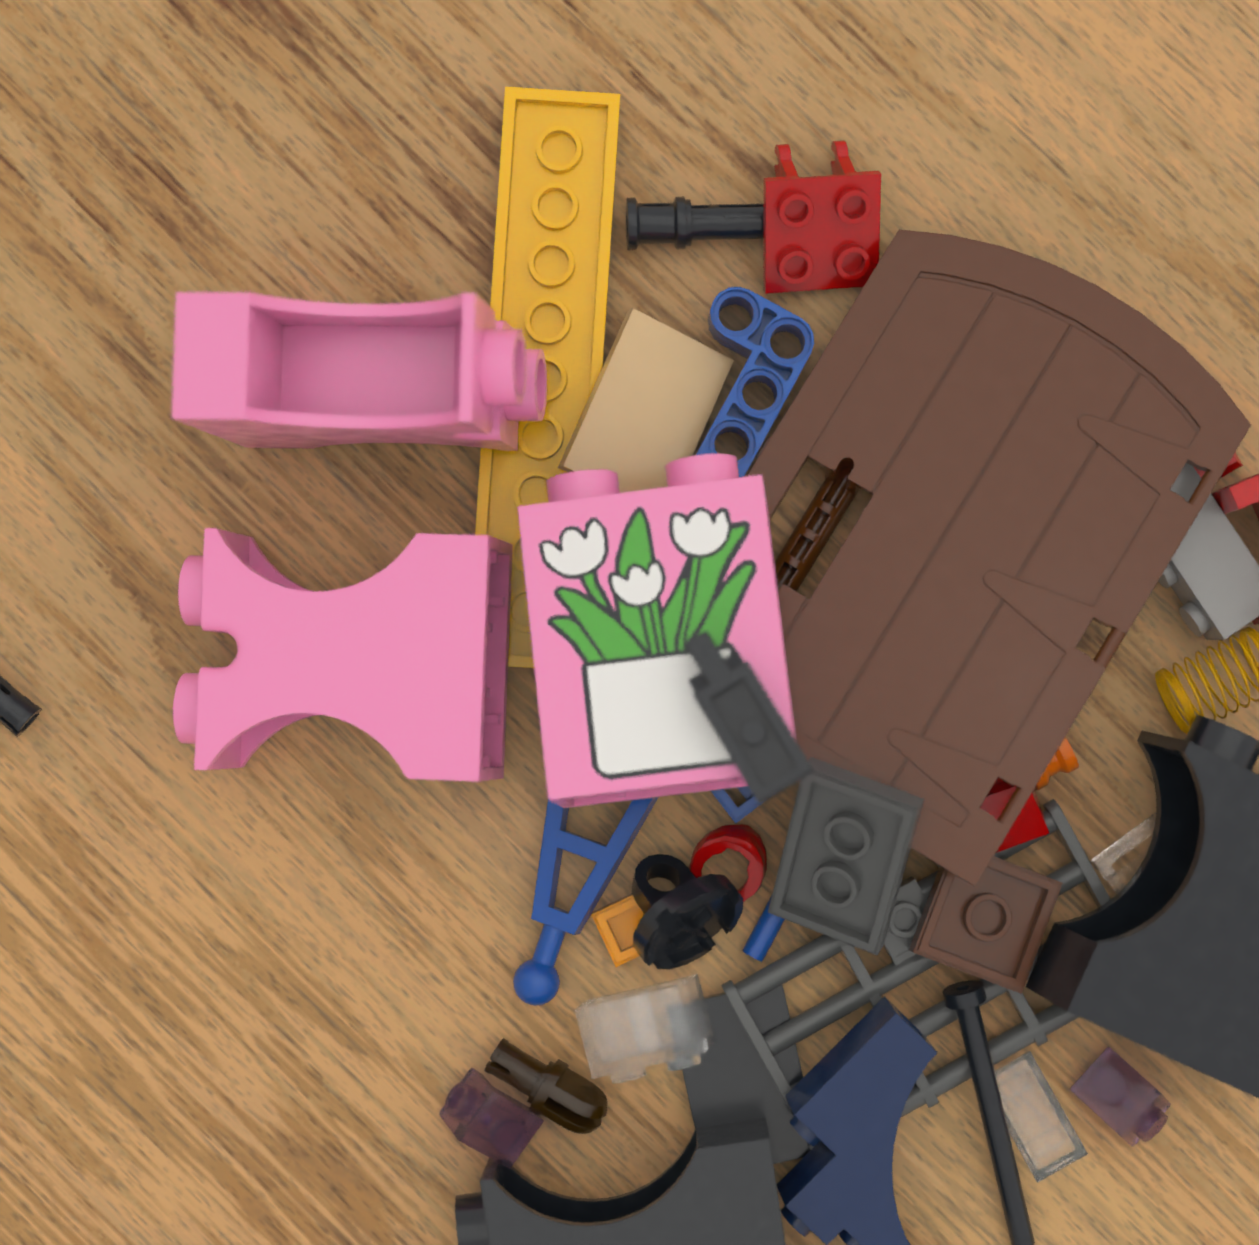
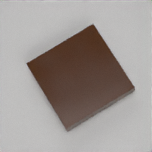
M995 856L992 858L976 887L940 866L909 951L1022 994L1063 883Z

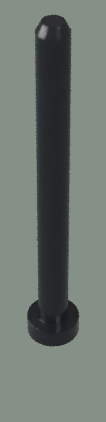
M977 980L958 982L943 990L944 1001L948 1009L956 1010L1011 1245H1034L1035 1240L979 1007L987 999L983 982Z

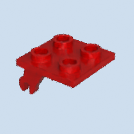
M845 140L832 141L831 150L835 155V161H831L833 175L799 177L792 162L789 144L775 146V154L778 157V164L775 165L776 177L764 178L763 290L765 294L864 287L877 266L880 248L881 173L879 170L856 172L849 158Z

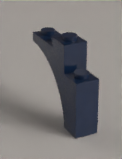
M885 996L785 1095L794 1114L789 1120L790 1124L813 1148L776 1184L785 1205L780 1211L789 1224L802 1236L806 1237L812 1231L826 1245L838 1234L846 1245H911L901 1225L893 1192V1150L898 1124L906 1101L917 1079L938 1052L926 1036Z

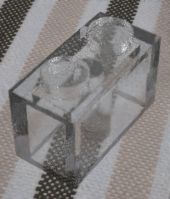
M698 974L589 999L575 1009L592 1079L611 1075L612 1083L614 1084L628 1082L645 1076V1067L665 1062L668 1071L689 1068L702 1062L701 1054H705L716 1043Z

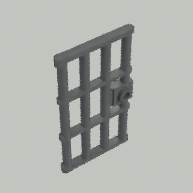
M1052 799L1043 804V815L1049 833L1057 832L1072 859V862L1046 877L1063 883L1059 895L1084 882L1099 908L1111 900L1058 803ZM1050 834L995 853L994 856L1005 860ZM938 870L918 882L912 876L901 882L884 943V948L890 956L892 963L871 975L867 972L854 946L823 934L738 983L733 984L732 980H729L721 985L793 1116L794 1114L785 1095L797 1083L789 1085L774 1056L869 1002L874 1007L882 999L881 996L939 964L937 961L909 951ZM1044 944L1039 946L1028 979L1033 971V968L1038 960V957L1043 949ZM842 951L858 982L762 1035L746 1005ZM984 979L978 980L983 982L987 998L979 1007L1007 992L1023 1021L988 1041L993 1066L1033 1043L1037 1047L1048 1042L1046 1037L1048 1034L1079 1018L1055 1004L1034 1015L1023 993L1020 994ZM942 1000L909 1020L927 1037L954 1022L958 1017L956 1010L948 1009L945 1001ZM964 1054L927 1076L922 1072L906 1101L901 1117L924 1104H927L928 1108L933 1107L939 1103L937 1097L971 1079L967 1055ZM809 1143L807 1144L811 1150L813 1146H811Z

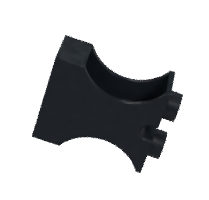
M1196 715L1185 740L1141 731L1137 742L1150 766L1156 792L1155 827L1146 856L1132 879L1110 901L1083 916L1054 922L1025 987L1069 1013L1259 1099V774L1252 772L1259 757V741L1230 726Z
M766 1118L697 1128V1135L694 1130L685 1149L668 1169L650 1183L622 1195L598 1199L561 1195L535 1184L517 1171L502 1154L489 1157L480 1178L481 1192L457 1195L455 1199L458 1245H785Z

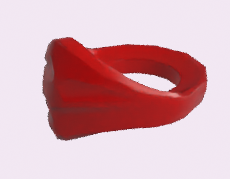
M724 825L707 833L697 843L692 853L689 869L695 878L701 877L702 868L712 855L721 854L727 848L740 852L749 861L747 865L748 877L744 885L738 889L743 896L744 902L762 886L767 871L766 849L760 835L749 825Z

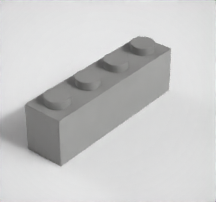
M1186 463L1170 490L1184 497L1188 502L1201 478L1194 467ZM1210 494L1158 582L1165 588L1172 587L1183 604L1179 608L1180 615L1195 635L1199 637L1204 635L1206 640H1225L1259 617V565L1212 494Z

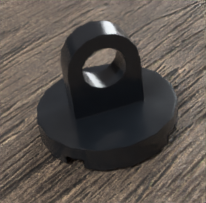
M664 854L646 857L640 861L635 869L632 894L645 915L640 919L633 934L634 948L648 966L654 963L657 969L670 970L687 965L702 957L716 945L712 937L721 928L726 934L731 932L742 914L743 896L725 875L708 874L695 878L690 869L681 860ZM656 877L665 878L671 881L676 888L671 891H659L653 888L648 883V880Z

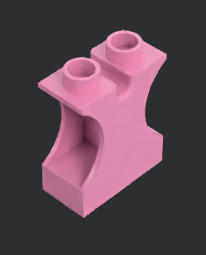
M176 292L172 419L243 447L314 449L329 445L357 443H417L518 451V421L543 420L547 400V369L543 350L526 349L522 330L514 329L505 320H495L494 310L476 293H462L450 298L416 303L345 304L293 300L245 292Z
M204 528L203 556H188L181 568L178 584L180 614L184 623L188 626H201L203 631L227 633L233 636L237 643V654L234 661L226 667H202L199 673H184L177 683L173 702L174 729L181 743L195 744L194 770L244 768L255 751L284 727L305 718L326 715L353 724L376 739L395 759L407 779L480 782L504 778L513 544L489 535L416 533L406 549L385 569L371 578L342 589L311 591L291 581L279 572L262 553L253 537L217 528Z

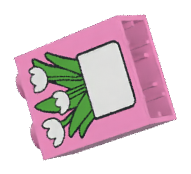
M702 454L671 461L665 465L667 487L620 493L618 474L614 471L595 469L567 472L553 476L546 481L548 503L517 506L549 801L563 808L748 787L693 696L695 691L688 681L701 673V670L684 643L704 631L708 632L723 659L738 651L744 663L748 661L797 742L768 502L762 475L739 478L737 458L733 455Z

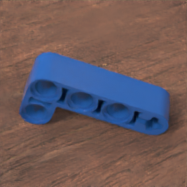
M729 287L721 291L713 300L708 318L709 331L713 338L721 345L748 360L696 455L718 454L715 450L714 442L719 435L727 432L739 434L747 446L746 455L737 460L740 478L744 477L811 355L814 346V335L809 324L801 317L749 289ZM736 304L745 308L751 317L750 325L740 331L727 329L719 319V313L724 307ZM779 332L792 333L801 343V353L789 359L779 357L772 350L770 339ZM752 382L764 383L771 388L774 394V403L764 410L753 409L743 399L742 390Z

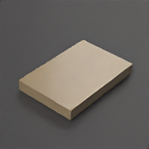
M634 308L627 311L558 468L566 472L595 469L614 471L618 474L620 493L667 487L665 465L680 458L693 456L734 360Z

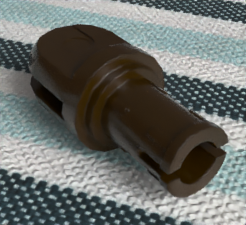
M504 1038L491 1055L490 1060L492 1061H489L484 1069L486 1073L494 1075L529 1096L527 1100L531 1104L529 1111L538 1116L542 1114L569 1131L578 1134L591 1133L600 1127L602 1118L607 1114L608 1101L606 1095L594 1083L568 1068L569 1065L560 1059L556 1063L550 1061L546 1065L510 1044Z

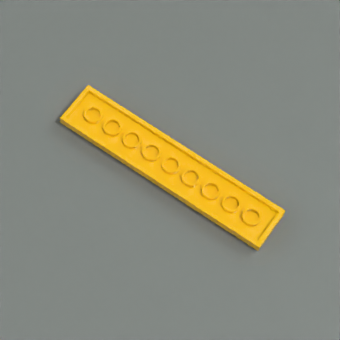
M505 86L490 307L495 312V320H505L514 329L522 330L526 349L543 350L547 369V400L543 420L518 421V451L481 448L475 535H489L513 544L508 667L534 668L517 506L548 503L546 481L553 476L567 473L558 468L603 367L620 94Z

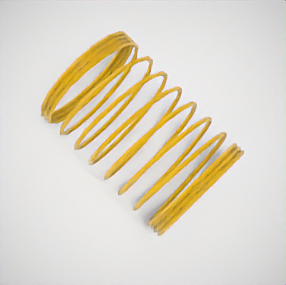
M1248 626L1240 630L1239 638L1233 634L1229 637L1231 649L1223 640H1219L1218 650L1220 655L1212 646H1207L1209 661L1201 652L1197 651L1195 658L1198 668L1189 657H1185L1184 666L1187 674L1176 662L1172 665L1174 675L1166 668L1155 672V680L1161 698L1177 726L1186 735L1195 719L1194 711L1199 716L1204 717L1198 695L1214 714L1213 720L1215 721L1216 716L1221 719L1226 718L1228 711L1237 713L1239 705L1247 708L1250 706L1251 700L1259 702V699L1255 700L1251 697L1246 678L1258 692L1259 688L1246 673L1232 643L1233 637L1242 647L1245 658L1255 674L1259 685V664L1253 655L1248 641L1249 636L1259 651V633L1252 627ZM1220 643L1225 645L1235 660L1243 677L1247 692L1241 687L1231 672L1223 656ZM1209 649L1216 654L1232 684L1235 697L1219 676L1212 662ZM1198 654L1204 659L1214 675L1224 703L1208 682L1201 668ZM1187 660L1201 678L1212 708L1196 686L1190 674ZM1175 665L1181 670L1197 700L1200 712L1185 692L1177 675ZM1234 682L1248 697V704L1243 705L1239 702ZM1168 683L1170 684V686H1171L1172 689L1174 690L1175 694L1177 695V697H1178V699H1179V701H1180V703H1181V705H1182V707H1183V709H1184V712H1183V710L1181 709V707L1179 706V704L1177 703L1176 699L1174 698V696H1173V694H1172V692H1171V690H1170V688H1169V686H1168ZM1223 688L1237 703L1236 710L1233 711L1227 707ZM1210 691L1225 708L1224 716L1216 713ZM1178 710L1181 712V714L1184 716V718L1188 721L1189 726H1188V724L1183 720V718H1182V716L1180 715V713L1178 712Z

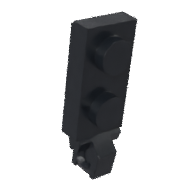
M707 631L684 643L701 670V673L688 680L695 691L693 696L759 805L814 772L812 766L748 661L744 663L738 651L723 659Z

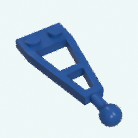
M658 797L632 800L607 845L567 831L566 825L569 808H563L548 800L531 917L532 920L543 923L544 926L533 958L522 963L517 968L513 978L515 993L523 1002L539 1006L548 1003L556 996L559 990L560 979L554 965L565 933L573 935L581 933ZM563 850L597 862L569 912L555 907Z

